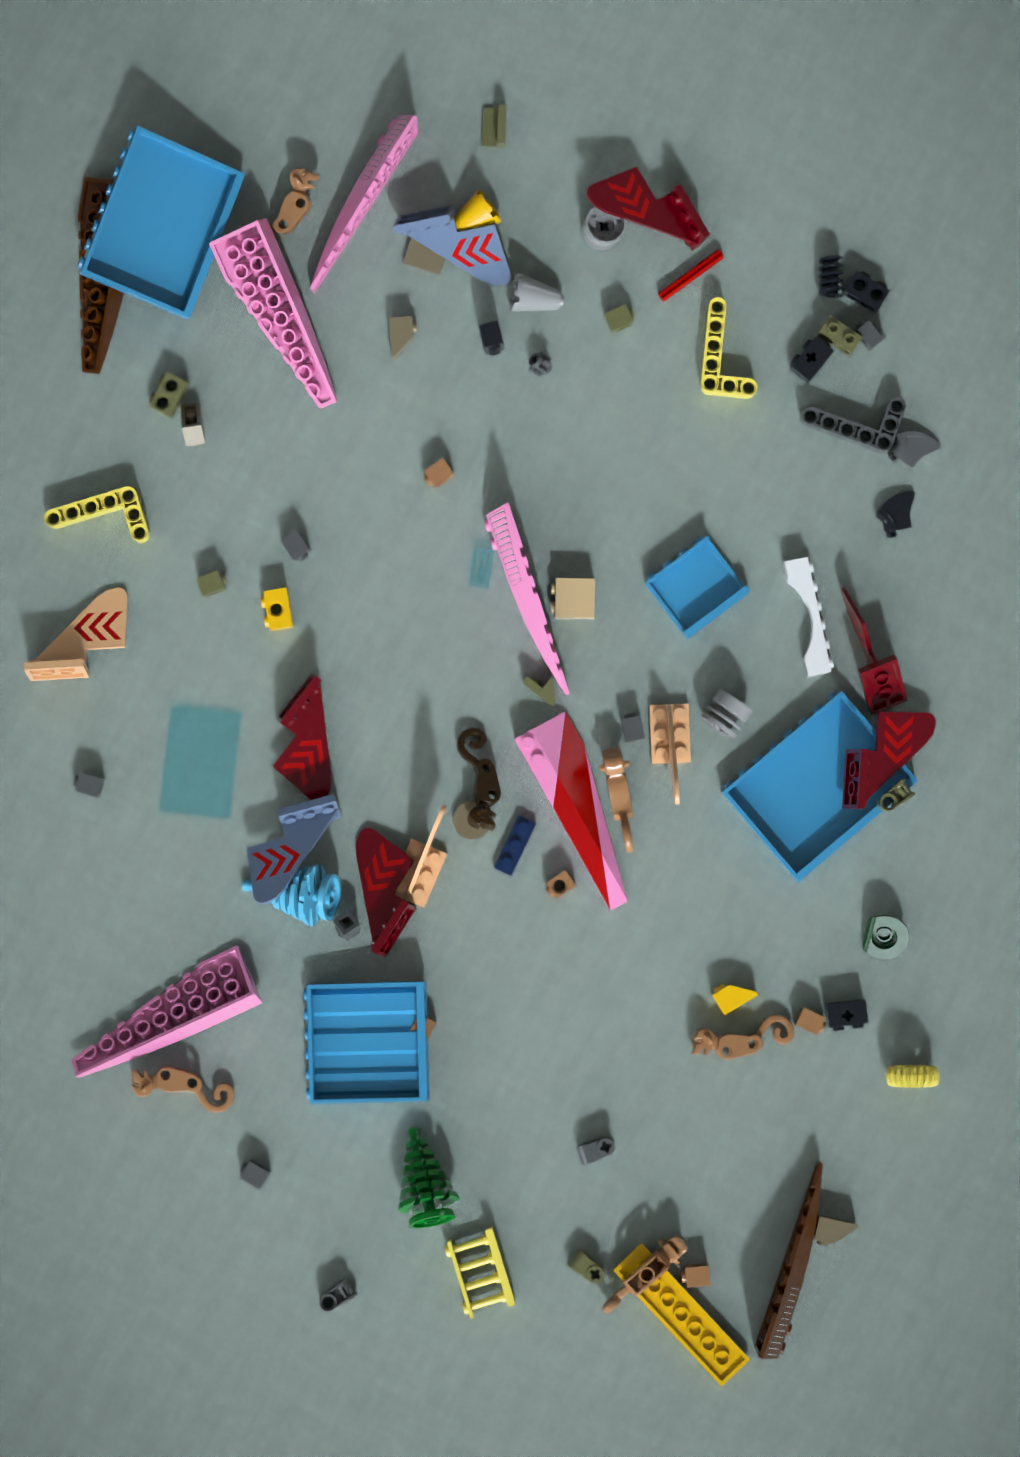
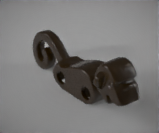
M469 728L460 734L456 743L458 753L465 761L474 766L476 775L473 788V798L476 806L467 815V821L473 828L479 829L482 827V829L493 831L496 827L493 820L496 814L490 808L501 797L495 765L490 759L483 758L478 760L466 750L464 742L469 736H477L479 738V741H470L469 747L472 749L482 748L487 741L483 730ZM482 768H486L488 773L484 772ZM488 794L493 795L494 799H491Z

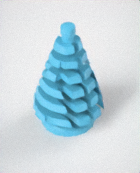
M321 864L302 867L294 875L284 892L277 899L269 903H273L274 908L282 909L287 915H292L300 921L303 920L309 926L316 925L320 918L330 921L336 915L340 904V879L336 874L330 873L326 875V871ZM243 880L242 889L244 891H252L251 880Z

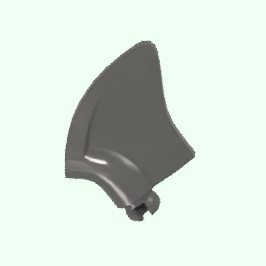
M900 432L896 434L897 442L888 458L894 463L900 459L913 468L920 458L936 451L941 445L932 437L921 432Z

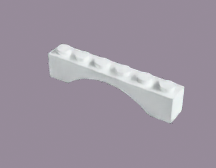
M808 557L784 561L783 567L786 582L801 596L810 616V641L807 651L802 658L806 678L830 673L831 668L834 666L832 657H828L827 649L830 647L828 638H824L823 630L826 629L824 618L820 619L819 611L822 608L820 599H816L815 595L818 588L816 580H812L811 573L814 572L812 561H808Z

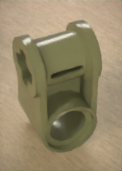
M903 778L878 798L877 807L883 812L892 811L912 798L915 792L909 789L905 783L906 780ZM885 797L891 800L890 808H886L883 805Z
M580 1248L577 1249L567 1263L572 1270L582 1275L591 1283H600L604 1278L602 1266ZM598 1269L600 1277L595 1276L592 1278L591 1270L596 1271Z

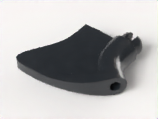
M906 491L894 495L886 500L878 509L875 517L882 521L887 538H895L897 536L896 530L912 527L910 511L915 497L914 491Z

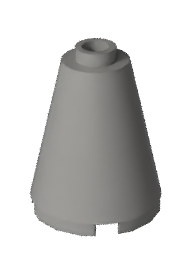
M516 273L513 281L517 283L514 287H511L510 311L558 310L559 307L563 306L564 296L560 290L523 273Z

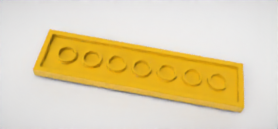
M641 1242L613 1271L623 1281L652 1253ZM668 1270L637 1296L721 1387L750 1360Z

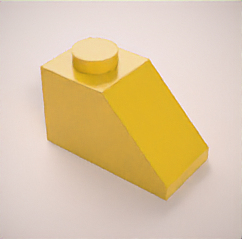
M723 983L713 989L714 993L711 994L723 1015L728 1014L758 996L756 991L729 984L724 986Z

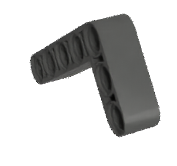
M893 397L885 408L878 430L815 407L805 408L800 415V421L808 428L878 453H886L893 445L906 409V402L901 397ZM894 402L898 403L901 406V410L894 411L891 404ZM805 413H812L815 419L813 421H807L805 419ZM830 419L833 423V427H825L823 425V420ZM885 421H892L894 429H887ZM842 426H849L851 434H844L841 430ZM860 433H868L869 441L861 440ZM885 439L888 446L886 448L880 447L878 440Z

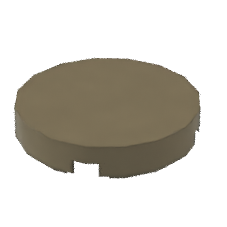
M466 801L459 805L453 816V824L457 833L463 838L470 840L479 839L489 831L482 829V827L479 829L473 828L467 821V815L476 806L475 801Z

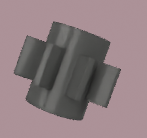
M543 352L534 353L528 361L531 366L529 371L538 377L547 375L552 369V364L550 363L552 358Z

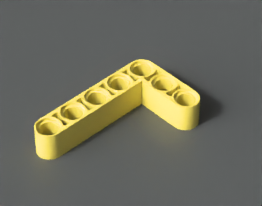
M715 297L710 301L707 311L700 389L707 395L744 399L752 398L758 388L755 380L720 375L726 302L720 297ZM720 304L722 311H714L712 305ZM718 323L720 330L713 331L710 328V324ZM710 342H716L718 344V349L711 350L709 349L708 344ZM708 361L716 363L714 370L707 368L706 363ZM711 380L714 382L715 387L708 389L705 387L704 382ZM724 383H732L734 389L727 391L724 388ZM750 384L753 387V392H745L743 386Z
M130 486L50 509L44 516V521L47 525L58 529L123 509L132 538L139 543H144L150 538V530L139 494ZM129 491L133 492V499L126 501L124 499L125 494ZM109 497H114L115 504L110 507L106 506V500ZM90 503L96 504L94 512L87 511V506ZM74 508L77 509V516L69 518V511ZM133 510L139 511L137 519L130 518V513ZM57 514L59 516L58 522L51 524L50 517ZM140 528L144 529L145 535L142 538H137L136 531Z

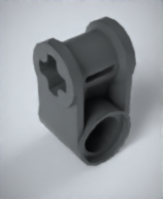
M605 1136L576 1146L582 1165L591 1164L611 1155L615 1149L613 1139ZM604 1141L607 1144H611L609 1151H606L605 1148L601 1149Z
M347 1277L321 1295L319 1305L322 1310L330 1312L358 1295L349 1285ZM325 1297H332L334 1303L332 1306H325L323 1299Z

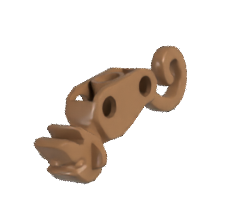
M295 168L291 171L289 178L293 190L285 196L278 217L273 223L269 224L272 231L275 230L277 233L287 235L296 228L310 211L311 201L306 191L316 188L315 185L310 183L318 181L321 176L320 174L312 173L311 170L307 172L306 168ZM301 200H305V206L303 208L299 207V202ZM283 221H287L288 226L285 229H282L281 227Z
M619 748L605 749L602 753L604 764L599 766V770L606 772L614 821L620 820L625 850L627 853H631L634 851L628 818H633L627 777L624 772L630 763L627 760H623Z
M778 1014L766 1017L755 1033L746 1036L722 1034L716 1037L708 1028H698L691 1038L694 1042L691 1043L692 1050L690 1054L698 1055L702 1051V1054L706 1056L713 1049L719 1058L730 1060L756 1053L762 1049L763 1040L761 1037L772 1023L781 1022L786 1028V1036L784 1037L780 1035L781 1028L775 1027L773 1029V1038L778 1044L785 1045L790 1043L794 1037V1028L788 1018ZM750 1040H753L755 1043L753 1048L749 1047ZM726 1046L728 1053L723 1055L722 1050Z
M164 1065L153 1076L144 1068L142 1076L139 1070L131 1069V1081L134 1082L131 1084V1087L138 1097H146L156 1088L164 1092L189 1091L197 1095L204 1108L214 1113L227 1110L234 1100L233 1087L223 1082L215 1087L213 1095L215 1100H220V1092L225 1090L227 1091V1098L220 1105L212 1104L201 1090V1077L191 1071ZM167 1070L170 1072V1076L163 1078L161 1072ZM190 1078L196 1079L197 1083L194 1086L188 1085L187 1081Z
M670 1236L666 1240L660 1238L658 1240V1251L653 1252L623 1280L625 1286L615 1292L602 1305L601 1310L605 1314L610 1313L620 1304L621 1299L630 1292L634 1296L640 1295L669 1269L670 1263L679 1264L681 1262L680 1256L687 1251V1244L679 1236Z

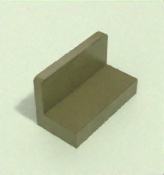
M498 104V108H483L482 147L505 148V104Z

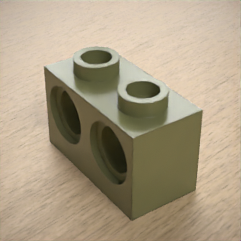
M831 315L817 335L848 357H850L863 338Z
M166 372L165 376L162 375L157 383L159 388L156 393L153 392L148 403H150L149 407L152 410L173 419L190 385L183 379ZM170 382L177 383V387L173 391L167 389ZM162 399L168 400V405L165 408L158 406L159 401Z

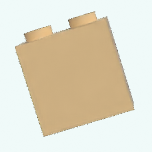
M556 578L555 583H552L551 594H555V602H551V614H555V619L594 620L595 579Z

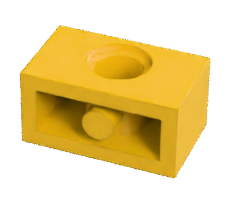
M285 587L263 591L264 596H261L262 608H266L267 615L264 616L265 626L269 627L270 631L294 628L288 589ZM274 605H281L282 611L280 614H272V607Z

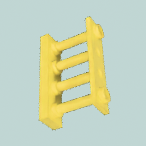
M493 1226L485 1228V1234H482V1237L456 1245L452 1244L451 1239L447 1240V1245L444 1246L447 1257L452 1258L465 1300L462 1303L465 1314H469L470 1319L474 1318L473 1310L497 1302H507L508 1307L516 1305ZM483 1244L490 1246L491 1252L487 1256L462 1264L458 1263L457 1252ZM489 1263L491 1265L495 1264L497 1271L493 1275L464 1283L461 1272ZM495 1282L497 1284L501 1283L503 1290L499 1294L470 1302L467 1291Z

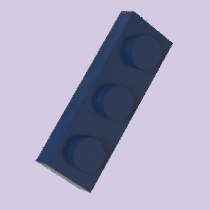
M520 815L518 816L494 866L495 869L512 876L535 828V822Z

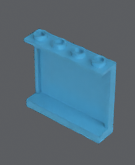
M700 536L693 542L694 546L689 550L687 547L677 554L679 557L676 560H668L662 565L663 569L660 572L654 571L646 577L648 581L645 582V585L686 639H689L750 593L748 587L744 586L709 540V536L705 538Z

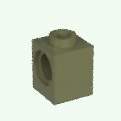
M624 304L605 313L604 318L611 333L614 334L632 326L635 314L631 307L628 308Z
M218 570L196 578L204 598L227 590L225 585L228 582L225 574H220Z

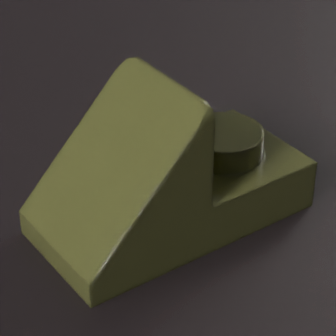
M527 676L522 683L551 707L555 705L553 676L543 688L540 686L542 683L534 676L531 678Z

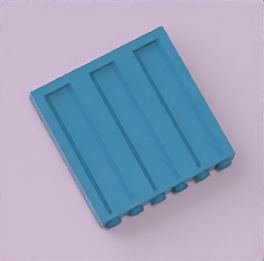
M426 981L308 984L307 988H304V1000H307L304 1018L308 1020V1028H305V1039L308 1040L305 1057L306 1060L309 1059V1067L306 1068V1079H309L306 1096L307 1099H310V1104L430 1100L429 1050L426 1037L428 1018ZM417 1018V1030L410 1031Z

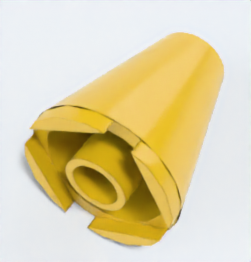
M482 190L476 191L455 215L454 219L458 231L491 224L497 225L502 222L499 213L491 201L484 198L485 194Z

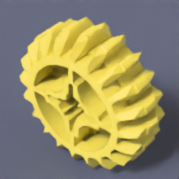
M894 1065L887 1067L886 1079L887 1084L893 1087H935L939 1084L940 1073L938 1067L932 1065Z

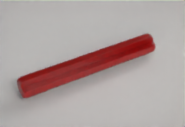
M719 249L711 253L658 292L659 298L663 302L721 261L724 258L723 253Z

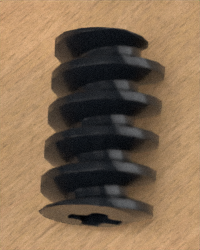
M831 255L819 259V264L822 265L818 268L821 272L818 278L822 280L818 284L822 288L818 291L819 295L828 298L843 297L842 294L838 293L839 290L843 289V287L838 286V283L843 282V279L838 278V275L843 274V271L838 270L839 267L843 266L842 263L838 262V260L843 259L842 256Z

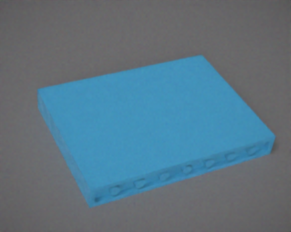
M136 126L134 129H130L127 135L128 145L126 148L123 147L119 156L122 159L119 166L116 165L112 176L115 177L113 184H109L105 194L108 196L106 202H102L98 213H101L99 220H95L91 231L94 233L92 238H88L84 249L87 251L85 256H81L77 267L80 268L78 274L183 319H189L214 257L209 243L222 236L245 173L145 128Z
M834 691L826 698L828 702L825 705L819 704L812 710V716L808 719L805 716L796 723L799 726L794 731L789 729L782 735L783 740L779 744L775 741L767 748L769 752L766 755L762 756L760 754L752 761L754 764L749 769L747 767L743 768L737 773L739 778L734 782L730 779L722 786L724 789L721 792L722 795L796 882H800L882 811L877 807V800L894 784L904 778L906 785L910 788L918 781L904 764L868 799L865 809L842 808L846 749H869L870 751H875L876 730L842 691L838 694ZM885 797L883 805L887 808L891 804V800Z

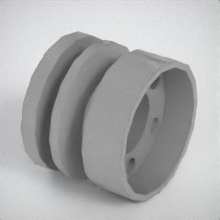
M593 207L583 222V238L590 247L596 250L604 251L611 249L618 244L625 232L626 220ZM603 226H605L606 230L601 232L599 230L600 227L602 228Z
M719 689L712 699L718 706L717 709L707 706L706 709L712 716L703 712L700 717L711 729L722 736H727L734 740L737 735L730 729L733 728L740 731L741 728L736 721L739 720L746 723L753 711L729 693Z

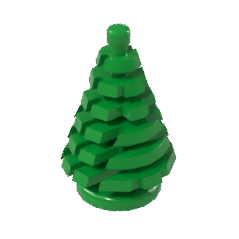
M412 1127L408 1129L411 1141L406 1143V1150L412 1152H408L404 1157V1163L411 1164L403 1167V1175L408 1174V1176H405L401 1181V1187L404 1189L400 1191L399 1198L402 1202L398 1205V1211L408 1214L410 1209H412L413 1214L418 1213L408 1220L409 1227L412 1229L429 1228L448 1223L455 1219L454 1210L443 1207L453 1204L460 1197L456 1191H452L453 1185L451 1182L445 1180L447 1175L444 1170H437L441 1167L439 1161L430 1159L435 1156L432 1150L423 1149L428 1146V1143L425 1139H420L419 1128ZM439 1204H442V1208L437 1209Z

